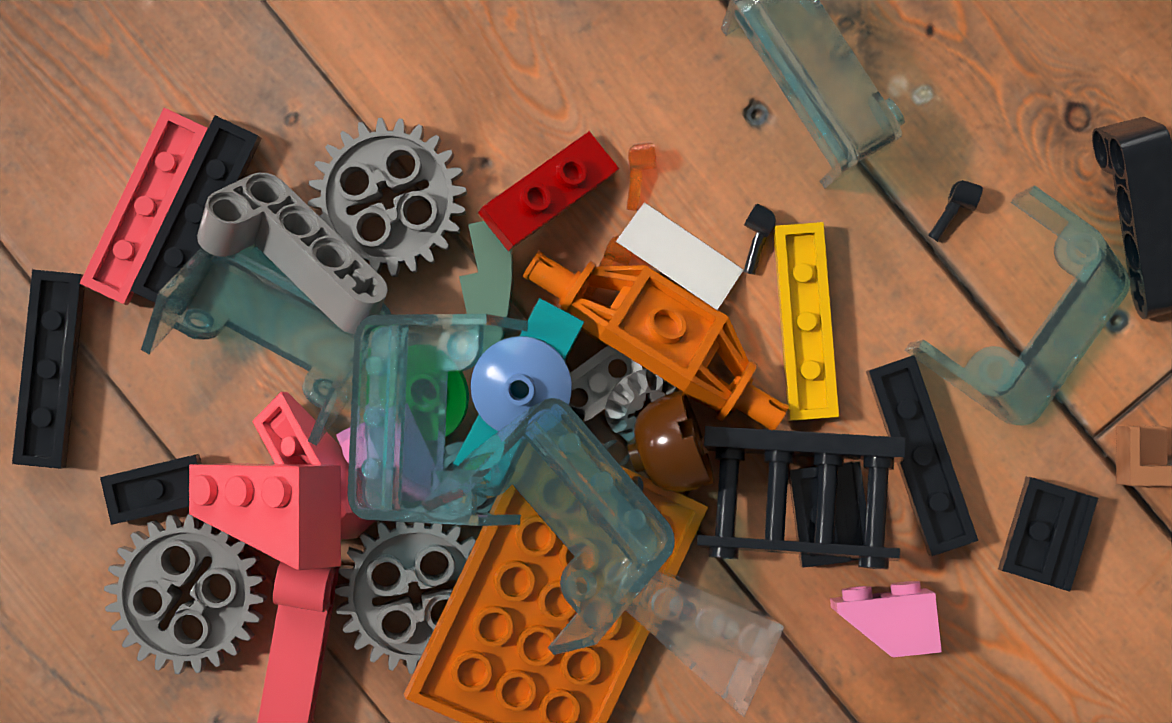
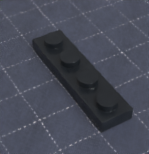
M214 115L134 281L131 292L171 311L179 312L207 254L198 243L197 234L208 196L243 179L262 140L260 136Z
M32 269L12 464L58 469L66 468L85 286L80 284L83 274Z
M915 355L867 370L866 374L888 437L906 438L904 463L897 462L928 555L935 556L977 542L978 538Z

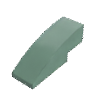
M484 221L468 224L478 273L459 276L477 361L489 347L504 339L510 317L514 285L513 249L508 252Z

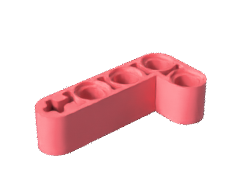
M280 561L273 590V603L278 605L258 723H313L336 594L335 586L338 583L339 566L299 571Z

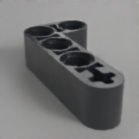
M1146 117L1095 128L1092 132V144L1096 160L1103 171L1113 175L1128 277L1135 309L1142 319L1172 313V140L1170 134L1163 124Z

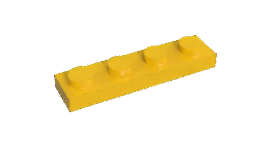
M824 222L774 226L773 235L787 405H789L787 410L788 421L839 417Z

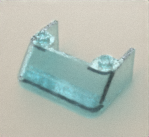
M820 0L730 1L721 30L727 36L736 29L742 28L829 162L832 169L820 180L824 189L890 148L902 137L900 126L905 123L900 109L892 99H883Z
M1035 185L1016 194L1011 203L1058 236L1054 244L1055 259L1059 266L1075 279L1020 356L1016 357L1002 347H986L977 351L963 368L925 340L911 342L904 350L911 356L915 355L918 361L1005 423L1020 426L1031 424L1042 415L1124 300L1130 287V279L1126 269L1102 234Z
M255 244L227 257L209 254L201 247L159 291L141 350L150 355L173 328L197 340L212 339L218 336L225 327L236 331L309 371L304 379L302 390L305 397L312 404L321 408L308 439L309 442L317 446L349 402L386 334L392 315L389 308L383 303L374 328L370 332L362 335L344 332Z
M490 314L371 315L359 324L354 336L348 470V502L352 511L358 517L366 520L471 526L520 525L521 515L477 512V489L473 480L467 474L460 471H444L448 371H465L476 365L483 351L484 331H528V321Z
M549 398L530 407L472 451L423 501L422 505L427 511H430L464 497L470 491L483 498H493L504 493L512 484L575 556L563 570L560 585L564 598L577 614L548 646L553 655L596 645L670 557L674 549L675 539L668 521L573 409L560 399Z

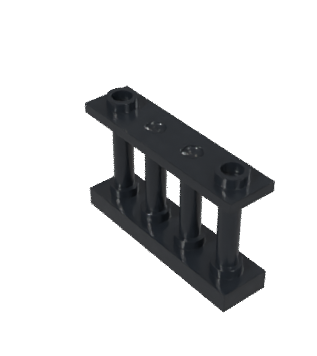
M705 426L704 447L708 451L716 452L715 459L720 460L715 536L698 535L697 545L701 548H709V557L738 559L739 550L858 558L859 568L888 570L889 561H899L900 548L885 547L889 470H894V462L904 463L906 438ZM745 453L764 454V462L769 463L764 539L735 537L740 461H745ZM794 456L814 457V465L819 466L814 543L784 541L789 464H794ZM844 459L864 460V468L869 469L864 546L834 544L838 468L844 467Z

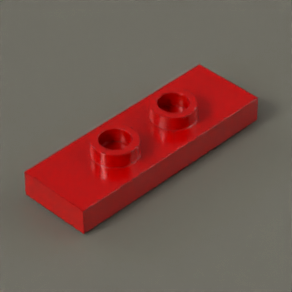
M588 131L482 206L478 214L509 252L612 177L620 168L592 133Z

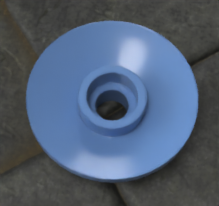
M515 336L493 344L479 358L471 377V396L477 412L489 426L509 436L530 437L549 430L564 415L571 399L572 380L565 360L551 345L533 337ZM516 380L524 381L529 387V394L524 398L515 397L510 390L511 383Z

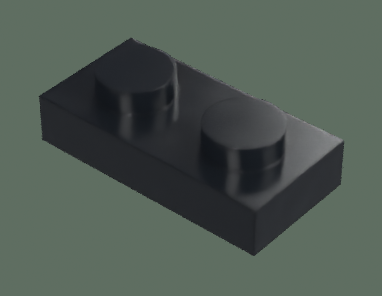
M200 454L100 477L111 525L188 507L189 465L202 464Z

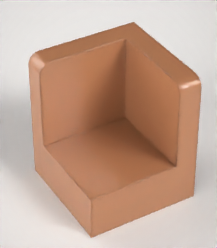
M1116 426V484L1128 486H1172V465H1167L1166 427Z

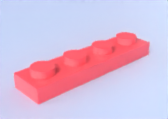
M163 108L80 284L122 304L129 305L134 295V292L130 290L208 130L207 127Z

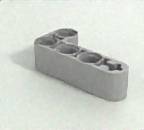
M258 172L208 196L197 234L198 243L202 249L215 256L227 257L255 244L344 332L362 335L374 328L388 291L386 282L281 179L269 173Z

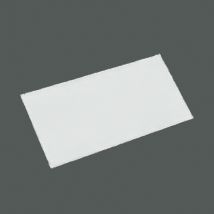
M645 202L616 241L716 310H718L743 272L742 268Z

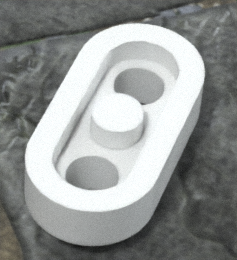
M607 346L571 372L572 390L581 388L588 394V402L583 407H576L585 411L584 421L593 418L604 410L613 388L626 376L642 370V366L611 346ZM619 359L626 364L627 372L625 376L614 378L609 374L608 365L611 361Z

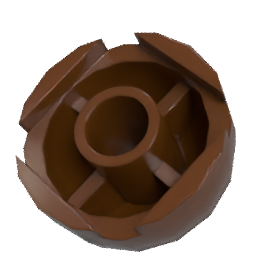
M680 390L649 403L639 413L634 424L635 442L627 445L635 471L638 473L645 470L652 483L666 491L683 492L713 484L714 475L708 453L704 454L701 442L703 436L686 394H683V391Z

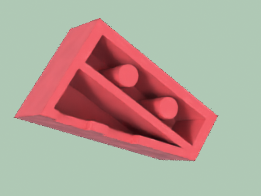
M250 463L189 465L190 515L299 571L341 566V465Z

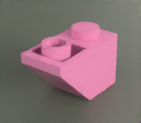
M919 581L890 584L891 592L872 594L870 586L849 587L842 589L843 597L830 598L831 608L891 657L942 652L935 592L927 588L921 589Z

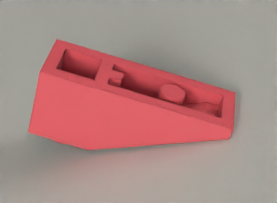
M280 392L252 421L275 464L341 465V540L358 538L362 532L387 510L376 490L355 479L349 463L344 458L342 447L288 392Z

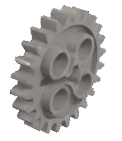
M378 118L376 132L371 133L363 122H359L358 138L353 139L344 131L340 133L345 145L341 150L334 146L326 145L327 152L333 158L330 164L319 161L315 162L314 165L325 175L323 180L309 181L308 185L321 192V197L308 201V206L322 210L323 214L319 217L365 261H370V266L378 274L383 264H387L391 275L398 277L400 263H406L408 268L413 273L418 272V257L423 256L428 262L434 264L435 258L431 249L435 245L447 251L450 249L449 244L443 238L445 232L460 234L461 232L460 228L451 219L452 216L466 215L467 210L461 205L455 204V199L467 195V189L462 186H455L452 182L459 179L463 175V171L461 168H446L454 158L453 152L447 150L437 154L436 151L441 143L440 137L435 135L427 142H423L424 128L420 124L409 135L406 133L404 120L400 118L396 122L393 131H388L383 118ZM408 155L415 159L413 173L403 179L393 177L390 171L393 160L398 156ZM359 171L367 173L369 185L365 192L355 196L347 194L345 182L348 176ZM424 180L429 182L428 188L396 196L393 199L395 207L387 209L382 203H377L361 210L355 215H348L347 213L348 208L381 199L383 197L382 189L385 187H390L394 193H399L411 188L418 182ZM418 200L429 202L432 206V214L429 220L420 225L411 224L407 220L408 207ZM377 216L383 218L386 225L384 235L377 241H365L361 233L363 223L370 217Z
M417 512L413 525L409 526L406 525L402 515L397 514L396 528L389 530L381 520L378 521L379 536L376 539L365 532L360 534L362 543L365 546L363 551L352 547L348 548L347 554L355 562V565H341L339 567L338 573L350 580L349 583L335 586L336 594L348 597V601L337 606V614L352 615V618L343 625L344 633H351L359 630L360 635L357 637L354 647L358 650L370 643L373 646L370 661L373 663L383 654L389 655L388 665L391 671L394 670L399 660L402 659L407 661L409 674L414 673L417 660H420L438 622L430 614L432 606L440 600L449 599L454 588L425 591L422 593V601L419 603H413L410 596L399 597L381 605H374L372 599L378 596L405 594L409 590L408 583L418 581L420 589H427L449 580H458L470 555L469 552L476 542L473 536L459 542L457 539L461 527L457 523L447 532L442 531V517L439 515L433 520L430 527L424 526L421 512ZM432 551L441 552L448 558L446 569L437 575L427 574L420 567L422 558ZM383 562L395 564L400 571L398 580L389 586L378 584L372 577L373 569ZM394 610L405 612L410 618L409 626L400 633L388 631L382 624L383 618L387 613Z
M176 514L167 516L166 530L157 520L148 523L150 537L140 531L133 532L130 536L136 549L127 546L118 548V554L126 562L125 564H114L108 568V571L119 577V581L104 586V591L117 595V601L106 606L105 611L119 612L121 619L115 622L111 629L112 631H118L126 628L130 633L122 643L124 648L135 643L141 645L137 656L138 661L146 659L151 654L156 655L155 670H161L167 665L169 660H173L175 674H181L185 671L188 661H190L194 671L200 673L205 670L206 657L215 667H218L224 663L222 648L233 656L238 654L241 648L235 638L238 637L247 641L252 639L254 633L246 623H257L263 619V615L252 609L253 604L262 603L267 600V595L254 591V586L266 580V575L252 574L250 570L251 567L259 562L260 557L252 556L245 558L242 553L248 544L242 541L233 544L230 541L231 535L223 531L217 533L216 528L207 523L199 527V519L190 514L187 515L183 527ZM175 546L184 548L190 556V565L185 572H180L171 565L170 553ZM205 557H211L212 564L190 591V595L195 600L192 599L179 606L169 627L166 630L161 629L160 623L182 596L183 592L178 587L190 583L199 571ZM214 574H221L229 580L231 592L227 599H219L212 594L210 580ZM147 587L156 589L162 597V606L158 612L148 610L143 604L142 594ZM186 615H193L201 621L203 633L200 639H191L184 633L182 621Z

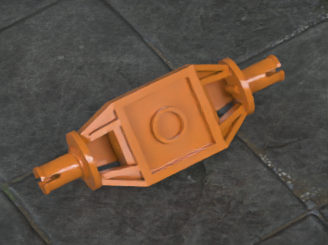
M540 250L536 253L527 267L523 278L529 279L559 298L558 304L561 305L559 309L584 321L581 330L596 341L600 339L682 390L683 394H686L688 398L717 411L715 419L720 422L725 419L730 411L734 412L737 409L768 428V430H776L784 418L789 405L783 404L752 384L754 379L751 377L757 364L752 360H748L727 315L714 309L703 300L646 265L596 267L597 264L590 260L582 272L578 270L574 274L545 256ZM588 286L620 291L610 307L584 295ZM716 351L735 377L730 385L707 368Z

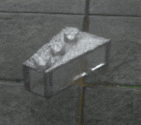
M638 559L618 605L710 687L722 700L741 716L745 717L785 626L758 610Z

